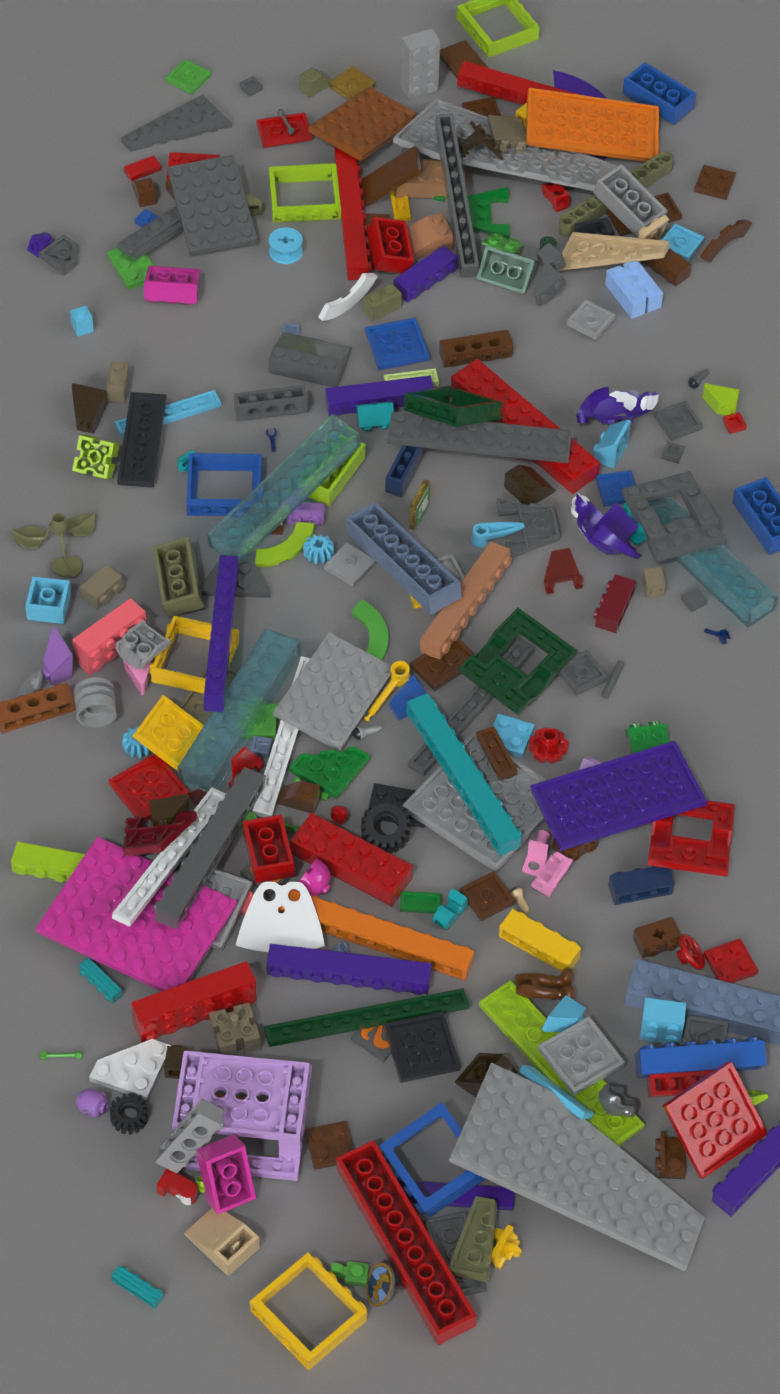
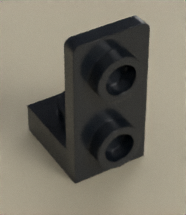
M608 217L575 224L574 232L600 233V235L614 236V230Z

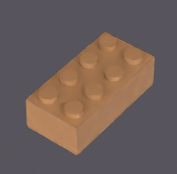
M420 159L422 173L396 188V198L408 196V198L434 199V196H445V199H447L441 161ZM462 165V170H463V175H464V181H465V169H464V165Z

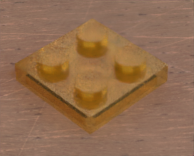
M351 66L330 81L329 87L350 100L366 88L376 87V81Z

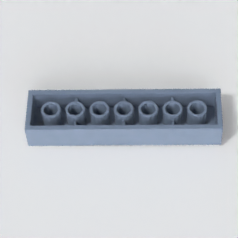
M374 502L345 518L347 534L430 615L462 598L460 581L378 503Z
M640 959L635 960L624 1005L643 1010L645 998L686 1003L685 1021H687V1015L726 1021L729 1023L728 1032L749 1038L758 1037V1040L780 1045L779 995Z

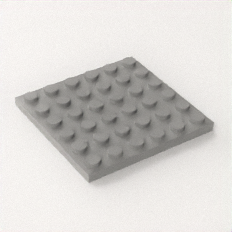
M473 732L463 742L465 751L468 756H472L476 768L482 771L484 780L487 784L491 785L495 797L501 800L505 812L511 815L514 826L520 829L522 833L521 846L545 821L532 795L530 785L546 781L547 779L511 757L518 770L517 775L498 780L476 734ZM441 766L402 805L404 812H408L410 816L495 872L517 851L515 849L501 856L497 854Z

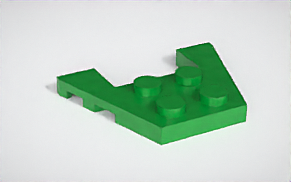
M508 187L467 196L473 232L479 233V231L489 233V236L498 233L503 235V238L509 239V224H491V203H508Z

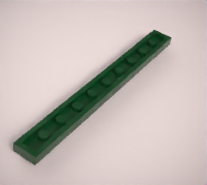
M464 988L266 1025L264 1026V1032L268 1046L273 1047L383 1026L386 1023L439 1012L446 1014L469 1009V1002Z

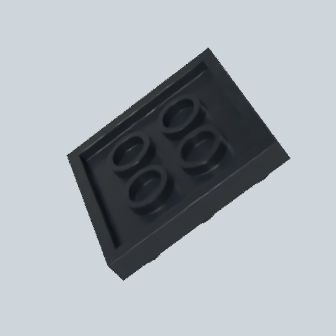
M444 1012L384 1024V1031L400 1083L460 1071L461 1066Z

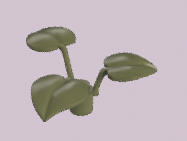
M56 513L52 516V523L48 524L46 533L38 526L12 529L15 541L27 549L40 547L42 541L47 539L52 529L55 535L60 536L63 558H57L52 562V571L58 576L75 577L82 571V561L77 556L66 557L63 534L66 530L68 533L72 532L77 537L92 534L95 530V513L82 514L67 520L64 514Z

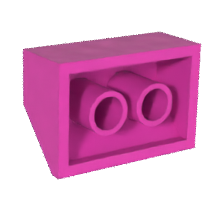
M148 266L144 281V300H149L150 302L164 301L167 303L179 302L187 305L197 304L200 269Z

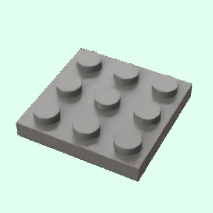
M590 1016L538 1045L539 1052L573 1096L625 1066V1061Z

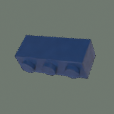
M402 446L385 478V492L400 497L403 496L422 460L423 447Z
M652 866L643 869L636 868L628 872H616L609 876L608 887L614 905L671 895L674 882L669 868Z

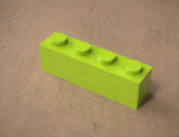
M17 842L11 859L12 872H16L19 875H34L40 879L50 878L57 882H67L85 854Z

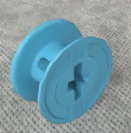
M284 227L276 229L270 234L268 239L270 245L269 255L274 261L281 264H292L302 257L303 249L301 245L303 238L299 231Z

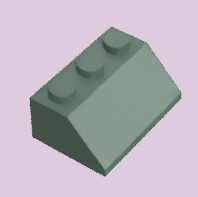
M486 246L476 279L526 294L534 278L539 261Z

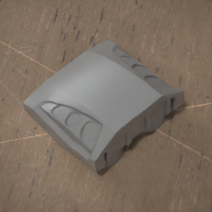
M143 620L123 635V638L116 643V650L121 659L133 668L143 669L146 664L170 645L171 640L163 637Z

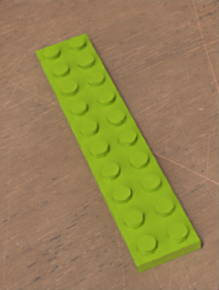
M511 980L479 1001V1007L538 1071L594 1113L592 1118L587 1121L617 1146H621L644 1129L645 1124L635 1113L634 1117L627 1118L624 1115L611 1116L604 1111L602 1104L598 1100L599 1091L607 1084L603 1079L575 1096L571 1094L538 1050V1045L559 1034V1032H545L542 1030L547 1019L528 998L516 994L517 986Z

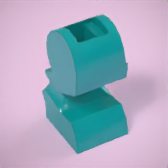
M452 888L448 895L447 905H440L437 908L438 910L433 916L432 922L448 930L455 920L458 919L459 914L464 913L468 907L467 897Z

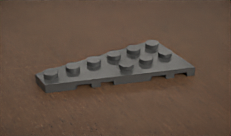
M201 95L121 137V142L132 152L149 148L151 144L159 142L165 144L168 140L175 139L178 141L199 136L202 132L209 130L215 132L218 131V128L226 127V129L232 128V122Z

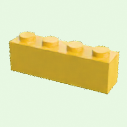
M512 909L499 927V937L559 971H562L564 968L572 969L580 959L581 947L576 942L565 939L558 932L549 930L542 923L533 921L522 912Z

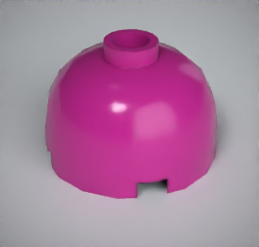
M316 858L299 882L304 884L310 896H318L320 893L325 895L331 887L328 884L331 878L330 871L322 861Z

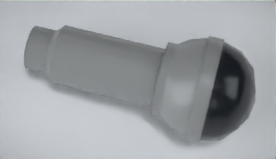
M381 725L366 728L356 727L353 730V736L357 740H362L366 735L378 733L382 730Z

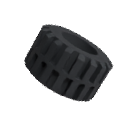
M385 800L384 804L378 801L376 806L372 804L369 806V810H365L364 816L361 819L363 840L390 854L392 850L395 853L398 852L399 847L403 849L405 842L409 840L411 822L409 814L404 812L403 806L398 807V803L393 802V804H390V800ZM381 820H391L398 828L391 835H381L375 831L374 826Z

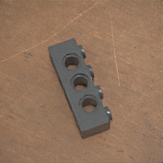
M305 385L234 393L236 419L241 421L308 412V397Z

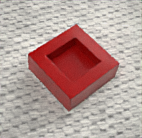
M740 412L723 416V423L729 434L746 430V423Z

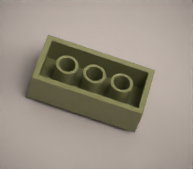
M189 537L153 546L162 606L168 617L205 608L195 549Z

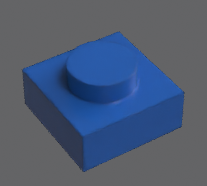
M144 209L135 218V224L144 227L159 216Z

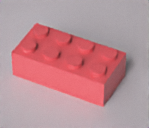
M130 598L72 639L75 663L90 676L94 672L99 671L109 661H113L119 655L116 650V643L123 638V635L130 628L143 620L146 622V611Z

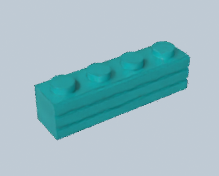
M89 957L79 964L81 976H85L87 981L91 985L93 984L107 1001L113 1004L122 997V989Z
M118 1265L111 1274L112 1282L154 1309L163 1300V1292L159 1288L155 1289L148 1281L141 1280L139 1275L132 1274L128 1268Z

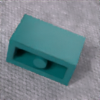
M393 402L355 405L357 426L362 428L363 431L373 430V426H380V429L389 428L392 411L394 412Z

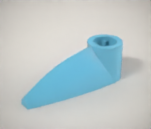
M490 522L476 524L473 527L471 543L477 548L485 547L488 540L502 538L524 529V523Z

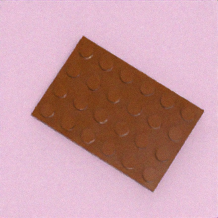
M368 87L311 124L308 132L362 161L391 142L394 136L410 123L418 113L389 98L387 95L378 92L376 89Z

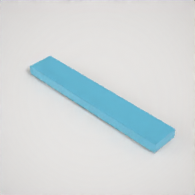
M212 390L166 405L163 425L221 407V401L216 391ZM127 418L114 421L121 438L124 437Z

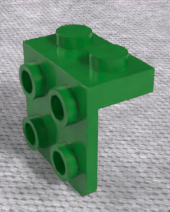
M660 721L648 722L649 726L641 727V723L630 724V728L625 729V737H629L631 754L668 743L667 724H660Z

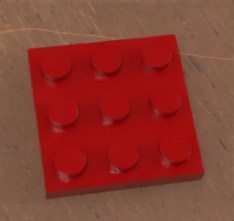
M156 754L149 756L108 780L109 786L134 817H143L144 822L150 819L149 800L188 794V797H190L189 790L167 763Z

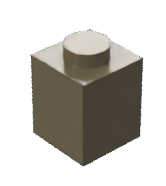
M662 567L643 568L642 583L646 597L664 596L666 583Z

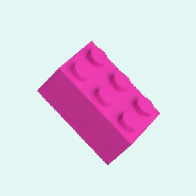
M235 1134L196 1150L207 1203L217 1215L256 1199L246 1148Z

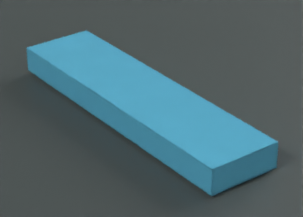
M522 1065L519 1072L523 1076L552 1091L565 1107L579 1119L589 1120L592 1118L594 1113L540 1071L533 1066Z

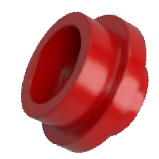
M334 806L331 808V819L338 825L344 824L348 819L346 808L344 806Z

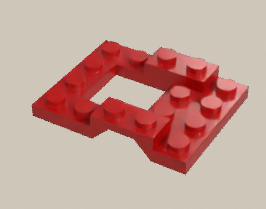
M707 800L705 806L677 814L713 820L710 841L672 836L674 816L653 822L648 865L727 877L735 804Z

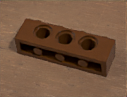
M501 330L440 340L439 354L444 368L470 364L476 359L483 362L512 357L513 343L509 331Z

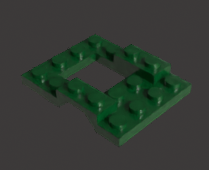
M517 607L493 632L485 646L478 653L471 654L459 667L458 671L519 715L526 706H530L553 682V678L577 654V650ZM519 634L548 654L528 676L501 657Z

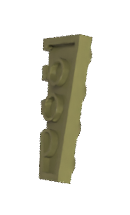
M475 1196L448 1267L453 1276L489 1283L497 1211L496 1200Z

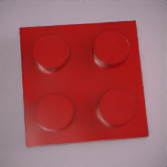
M741 938L704 951L703 956L717 980L736 983L758 974V969Z

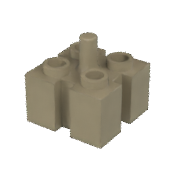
M249 1003L234 1006L233 1012L226 1013V1010L222 1009L209 1013L210 1027L213 1037L216 1039L219 1054L237 1056V1051L244 1050L245 1054L261 1050L260 1035L256 1024H254V1016Z

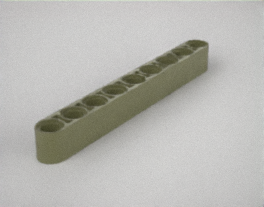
M661 152L630 173L647 188L672 171L674 157L670 152ZM594 194L560 216L558 232L563 237H569L575 231V224L596 220L606 214V209L609 208Z

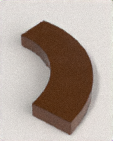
M741 219L736 221V224L725 227L720 231V236L716 240H711L700 257L712 262L717 253L727 243L735 238L744 237L752 222Z

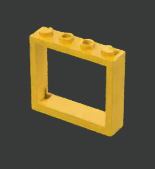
M173 616L171 623L167 624L166 635L163 636L166 639L169 638L171 643L154 658V663L150 664L149 674H151V682L204 694L206 678L163 668L177 634L210 640L212 624ZM232 628L228 668L239 644V629Z
M306 1253L251 1299L249 1303L250 1311L309 1371L367 1321V1308L361 1301L357 1302L352 1297L351 1291L346 1286L342 1287L337 1282L336 1276L331 1271L327 1272L323 1268L322 1262L316 1256L312 1257L309 1253ZM307 1267L354 1313L352 1317L311 1352L264 1304Z

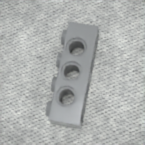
M201 1099L158 1147L155 1163L176 1174L183 1167L186 1168L193 1155H197L196 1150L201 1148L204 1143L207 1144L211 1140L213 1133L219 1131L223 1126L224 1120L222 1117L224 1110Z

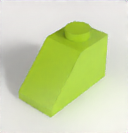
M705 383L702 398L716 414L727 416L735 414L740 390Z

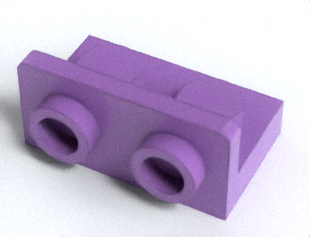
M288 503L287 523L296 524V522L324 525V503Z

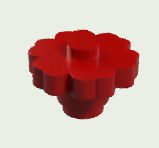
M544 727L541 730H536L535 736L530 737L529 751L533 753V758L539 762L545 763L548 761L554 764L562 760V755L567 754L568 740L564 739V733L558 729Z

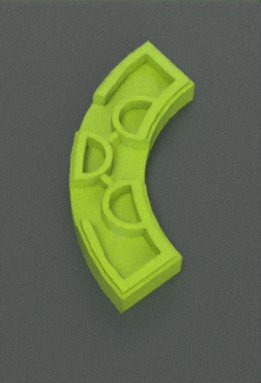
M296 522L294 531L287 540L271 548L256 549V567L276 566L280 562L290 561L299 555L307 537L312 538L314 523Z

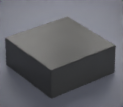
M254 76L240 82V88L249 97L263 90V85Z
M667 441L662 453V459L679 464L685 446Z
M698 588L681 595V600L691 612L707 605L708 600Z

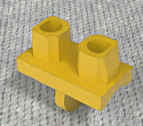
M507 1224L505 1229L496 1228L494 1231L493 1240L497 1244L493 1246L491 1261L495 1268L501 1269L506 1260H511L512 1256L519 1257L522 1253V1250L518 1247L520 1241L513 1232L514 1227Z

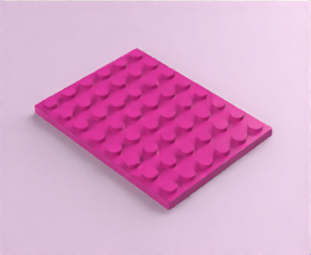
M97 836L35 929L36 933L154 989L164 991L189 982L236 908L237 901L204 886L178 929L155 921L153 909L155 903L162 899L165 887L167 885L170 886L172 883V877L175 873L173 871L129 927L112 919V914L152 864V861L141 856H126L122 847Z

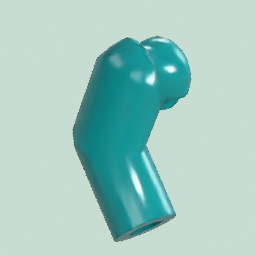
M193 450L178 458L177 468L179 471L186 472L188 470L189 453H195Z

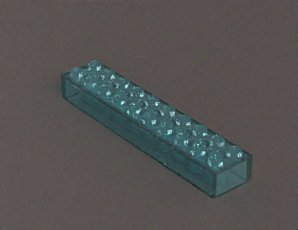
M331 414L207 534L209 546L220 555L238 556L240 564L361 446L360 434Z
M671 496L648 502L650 507H654L662 524L691 517ZM723 544L673 557L746 627L749 628L776 610L778 595Z
M265 628L226 690L224 712H212L178 766V775L182 783L206 792L211 787L218 789L232 766L231 759L244 747L250 737L249 734L254 731L255 725L258 724L261 715L266 711V706L272 702L300 657V640Z

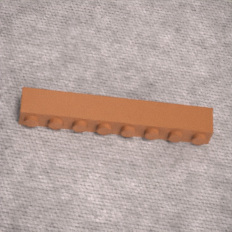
M493 542L488 544L460 583L462 598L442 608L420 638L421 653L441 660L444 654L449 652L453 641H457L461 630L467 627L471 616L476 614L478 606L484 603L488 592L493 590L496 581L501 579L503 571L511 565L510 548Z

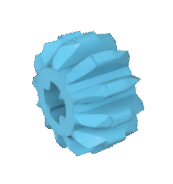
M313 534L312 538L307 537L306 542L303 544V555L305 558H308L309 563L314 561L315 565L318 562L324 565L325 561H329L334 554L333 541L328 536L323 537L322 534L319 536Z
M136 725L134 730L128 728V733H124L122 747L126 754H131L132 758L138 755L141 759L143 754L148 756L150 750L132 737L138 729Z

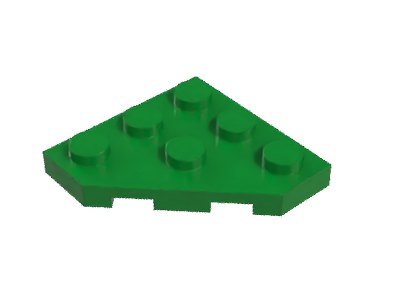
M355 746L347 747V750L336 751L335 749L320 751V754L313 755L304 753L300 754L291 764L289 772L306 782L320 785L321 791L338 799L368 764L371 756Z

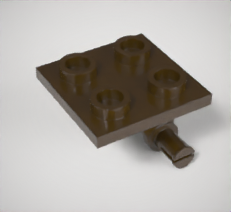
M471 121L470 125L475 132L464 142L457 139L459 152L462 156L467 157L466 154L469 155L467 150L484 143L501 160L503 158L499 152L501 149L495 143L493 137L490 134H486V131L480 124L476 125Z

